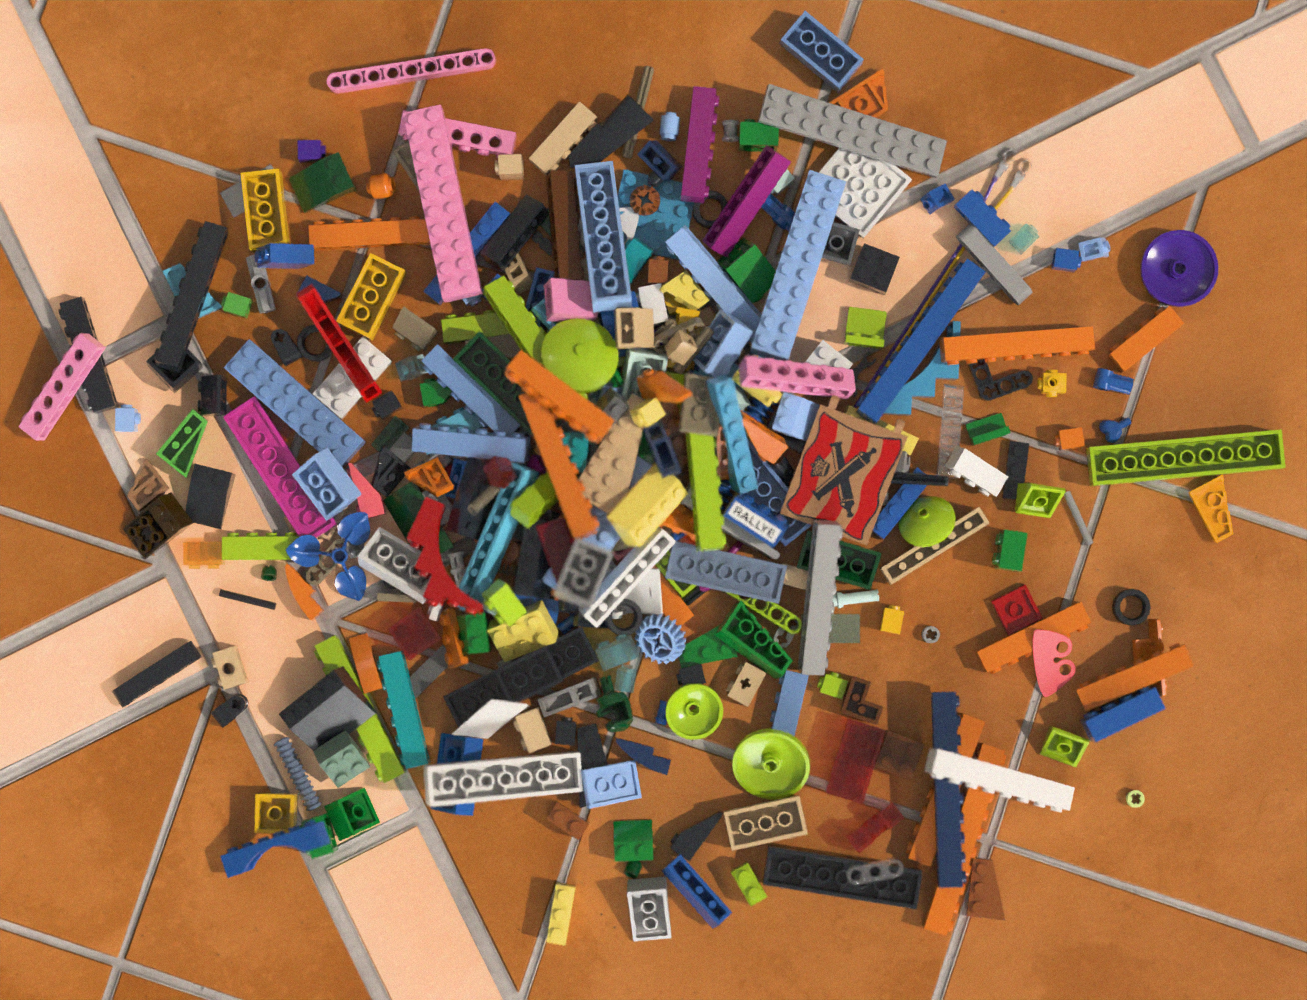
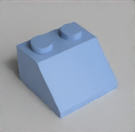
M783 392L772 431L807 441L820 405L802 397Z

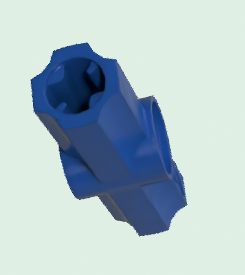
M770 193L761 208L772 217V220L781 229H786L789 232L795 212L787 205H783Z

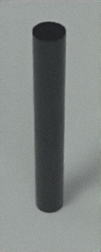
M223 589L219 592V597L275 610L277 606L275 602Z

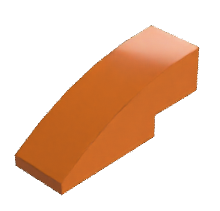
M287 563L285 565L286 576L295 600L307 617L314 621L324 611L311 597L316 590L291 564Z
M368 633L349 638L364 694L382 689V681Z

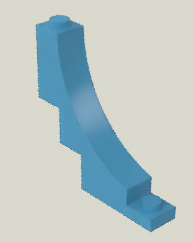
M952 321L950 326H947V337L960 336L961 321ZM938 343L936 351L926 367L914 379L902 387L883 415H911L912 397H935L936 379H959V364L947 365V362H941L940 345ZM865 393L863 396L866 398L869 393Z

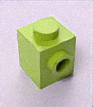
M830 671L829 675L825 674L824 677H820L817 687L820 688L819 692L843 699L848 681L840 679L841 674Z

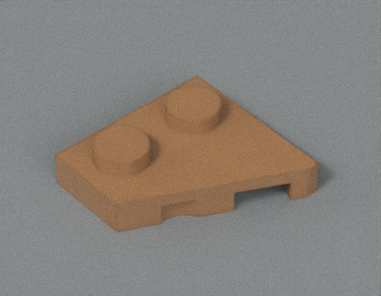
M148 459L144 461V467L140 475H137L134 486L127 495L139 512L170 489Z

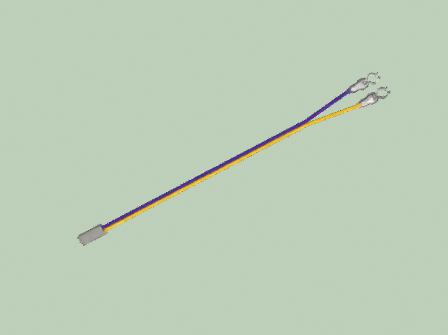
M1005 160L999 162L984 196V202H986L994 184L1008 170L1009 162ZM1018 170L1014 174L1006 194L994 206L996 210L1010 193L1023 182L1026 176L1025 172L1023 173L1021 170ZM961 243L855 403L854 408L858 409L859 407L856 404L865 393H870L867 389L872 382L875 381L877 383L881 377L878 374L883 367H889L891 364L889 359L895 351L899 352L902 347L900 346L901 342L906 336L910 335L912 327L919 321L923 312L929 306L965 250Z

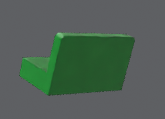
M1002 413L965 425L972 446L1011 433L1009 426L1005 424Z

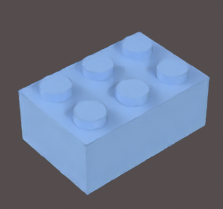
M720 309L709 326L713 329L714 334L693 360L704 372L714 377L727 376L729 374L731 366L738 359L741 350L750 340L753 333L737 317Z
M328 448L315 454L292 474L326 521L342 512L362 495Z

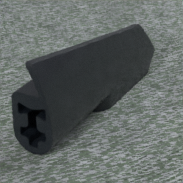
M627 94L601 123H598L569 154L570 167L575 168V165L603 161L653 122L654 119Z

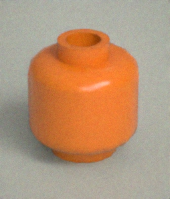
M388 173L372 175L369 183L366 184L368 194H371L374 199L388 198L396 191V182Z

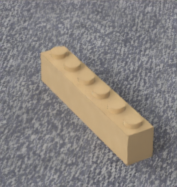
M980 507L958 519L951 534L942 542L929 547L915 546L881 567L880 570L889 585L988 525L989 521Z

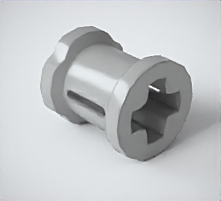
M737 120L722 121L724 126L722 141H739L737 136V125H739V122Z

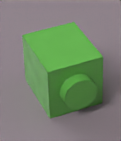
M228 292L227 296L223 297L221 306L226 313L247 319L253 300Z

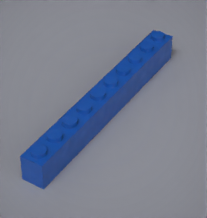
M968 258L964 264L960 261L954 269L956 275L953 278L949 276L943 285L946 287L943 293L939 291L932 301L935 304L932 308L928 306L922 314L924 319L921 323L917 321L912 327L911 331H913L911 337L906 336L901 342L900 346L903 348L900 352L895 351L889 359L892 362L888 368L884 366L878 374L881 377L877 383L873 381L867 389L870 392L866 398L862 396L856 404L859 407L856 413L872 424L878 422L986 273V271Z

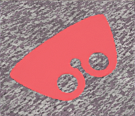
M1035 630L1033 635V657L1036 677L1041 693L1044 697H1048L1063 687L1075 674V665L1072 661L1067 659L1060 660L1058 663L1053 661L1055 657L1063 658L1069 655L1072 650V642L1068 637L1052 631ZM1063 641L1068 644L1067 651L1059 653L1056 650L1057 644ZM1063 664L1071 666V672L1068 675H1061L1059 672Z

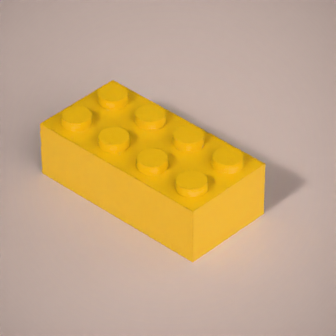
M278 168L241 173L249 249L252 252H256L257 248L269 243L290 244L282 172Z
M370 253L336 322L373 341L407 272Z

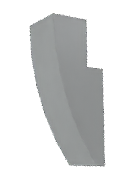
M594 677L540 698L538 703L545 718L599 697L602 693Z

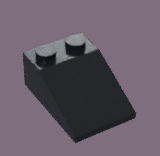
M199 464L194 465L185 510L193 523L222 529L236 474Z

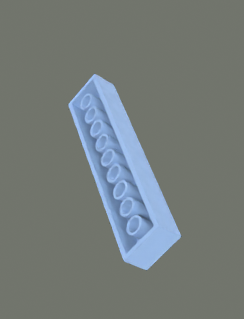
M809 170L750 353L780 361L789 359L846 181Z

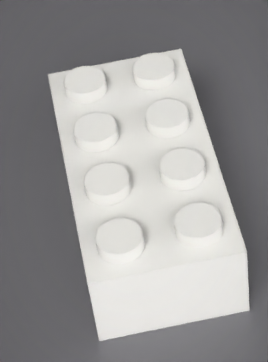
M379 527L357 556L359 566L423 604L426 601L423 594L431 577L429 576L428 579L421 577L415 569L421 551L412 548L406 542Z

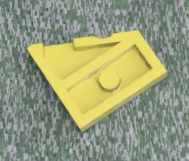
M684 271L659 289L662 293L668 292L675 296V301L686 305L687 308L692 310H698L710 301L687 271Z

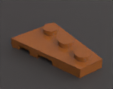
M972 858L966 916L1005 921L993 860Z

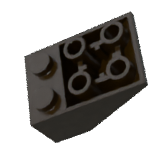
M172 492L156 499L127 524L123 530L143 558L147 559L193 524V521Z

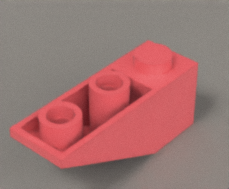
M348 463L347 475L362 493L357 498L359 505L356 506V511L367 513L368 519L386 515L382 495L354 464Z

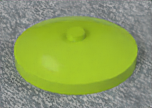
M575 318L558 323L547 333L541 347L542 366L577 393H590L605 386L613 377L618 365V349H616V343L611 334L598 323L587 319Z
M761 729L748 734L738 743L734 751L732 767L738 783L749 793L764 799H782L795 794L804 786L809 776L810 758L805 746L792 734L778 729Z

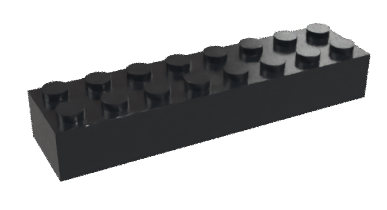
M582 627L563 635L555 643L548 645L563 679L599 661ZM494 671L443 696L458 728L491 700L508 702Z
M768 845L762 883L766 886L917 909L923 871L918 868Z

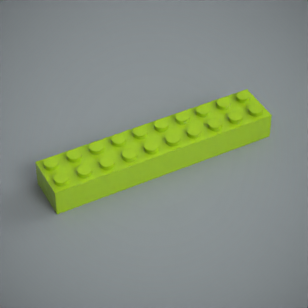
M1282 429L1086 448L1090 487L1286 468Z

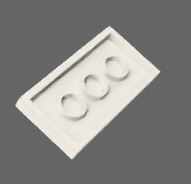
M364 337L353 347L375 381L392 363L388 357ZM340 363L313 393L341 419L346 416L362 397Z

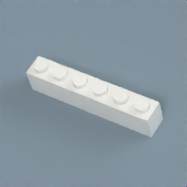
M658 526L640 547L635 546L602 582L591 611L579 607L578 610L594 626L598 627L676 541Z

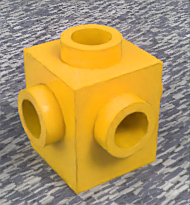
M1046 370V373H1042L1037 381V387L1041 389L1040 394H1046V397H1057V394H1065L1067 373H1058V370Z

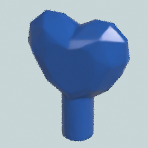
M1128 417L1120 422L1103 420L1099 425V429L1105 434L1107 442L1115 443L1120 438L1122 429L1131 424V420Z

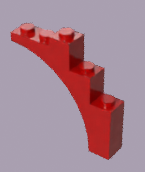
M313 284L296 293L314 325L364 401L367 403L382 393L381 389L346 338Z
M426 497L407 536V540L412 548L417 550L423 548L415 565L418 575L426 579L429 576L431 577L423 597L426 603L433 607H437V605L443 607L445 600H447V604L457 608L459 605L465 608L464 611L471 615L476 613L481 615L484 609L483 604L470 598L460 590L448 576L443 566L439 550V531L445 506L443 503Z

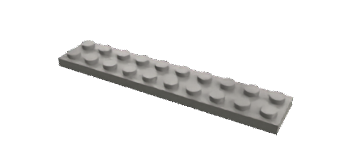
M768 84L766 87L758 118L760 123L934 178L938 177L947 140Z

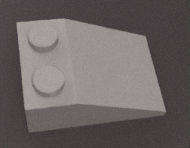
M666 877L627 880V896L633 942L672 938Z

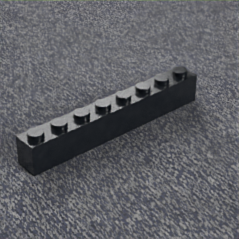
M208 221L204 222L203 227H199L197 237H199L198 242L193 244L191 250L192 259L186 263L185 272L187 273L185 278L180 280L179 295L174 297L172 304L174 307L173 312L168 314L166 324H168L167 329L162 331L160 337L161 346L154 353V359L158 367L180 373L228 237L227 227Z

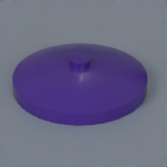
M1173 230L1158 236L1148 245L1141 260V278L1147 291L1157 301L1172 307H1186L1199 302L1211 292L1218 276V260L1213 248L1203 237L1191 231Z

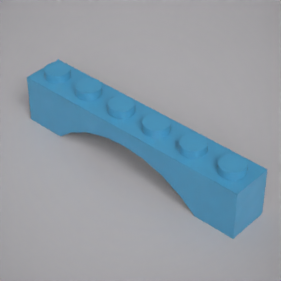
M721 375L706 380L710 399L719 417L726 441L728 476L731 489L739 494L757 489V481L733 378Z

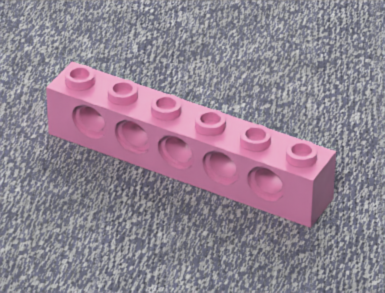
M402 113L399 134L403 136L402 139L409 141ZM445 118L451 146L459 147L458 150L463 152L475 150L477 154L488 156L489 153L495 154L497 158L498 155L513 154L517 136L516 132ZM455 132L463 134L460 140L452 138ZM475 135L481 137V141L478 144L471 142V138ZM498 139L500 144L498 147L493 148L490 146V141Z
M80 333L74 338L73 345L64 353L62 362L53 370L52 377L43 385L40 395L33 400L29 412L22 417L19 428L34 440L46 439L106 347L90 334ZM81 351L83 352V357H82V359L80 358V352H81ZM70 367L73 368L72 374L69 372ZM60 382L62 383V389H61V390H60V388H59ZM50 397H51V399H52V404H51V406H50V404H49V399H50ZM40 413H41V415H42L41 421L39 420V414H40Z
M746 356L739 365L740 384L743 387L826 397L836 395L843 399H848L856 390L853 369H846L844 367L837 368L827 365L796 363L790 360L780 361L773 358L764 359L755 356Z

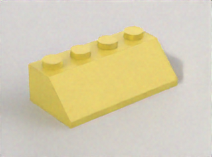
M654 463L606 515V518L626 545L640 547L688 495V492L675 476L671 475L662 478Z

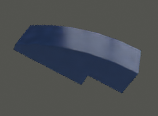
M662 421L653 423L648 427H643L645 439L661 477L664 478L681 473Z
M621 738L616 739V743L631 758L655 772L668 774L671 759L653 755L654 747Z

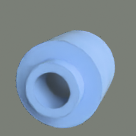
M665 112V115L661 116L660 135L662 140L676 141L680 125V117L677 116V113Z

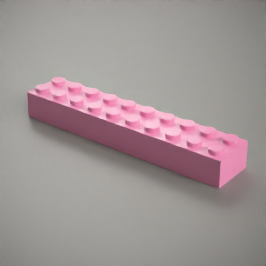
M441 105L405 112L403 116L442 299L447 303L482 295V287L444 110Z

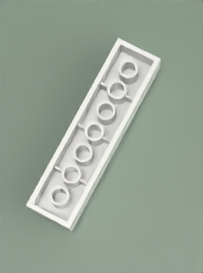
M577 751L423 765L425 797L428 806L583 791L580 752Z

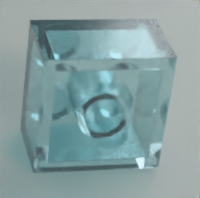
M622 634L615 637L617 640L615 642L609 643V640L597 644L599 648L595 649L603 671L640 657L632 635Z

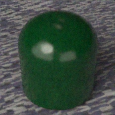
M628 861L624 874L633 879L638 878L642 869V863L640 861Z

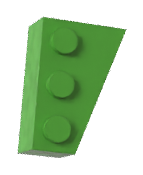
M192 409L156 455L187 478L208 420L195 409Z

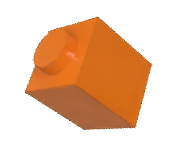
M1082 427L1059 430L1056 432L1057 435L1054 436L1055 446L1059 447V451L1085 446Z

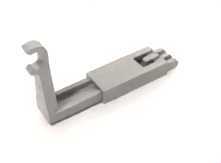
M689 483L686 488L688 495L680 504L693 511ZM723 514L724 525L722 526V531L770 559L779 558L780 554L778 551L772 549L769 545L726 518Z

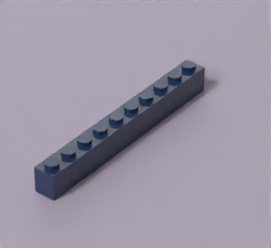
M955 691L931 692L933 749L961 756V754H958V746H961V735L957 734V726H960V715H957L956 707L960 706V699ZM943 777L942 780L934 778L937 884L939 888L963 887V883L966 882V871H962V863H965V851H962L961 843H965L964 832H961V824H964V813L960 812V804H963V793L959 792V785H962L963 782L954 784L948 782L949 778Z

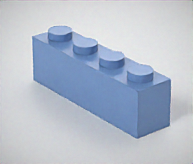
M786 670L784 675L779 678L778 684L782 686L780 692H776L774 703H777L776 711L772 710L770 722H773L771 729L782 730L795 736L809 675Z

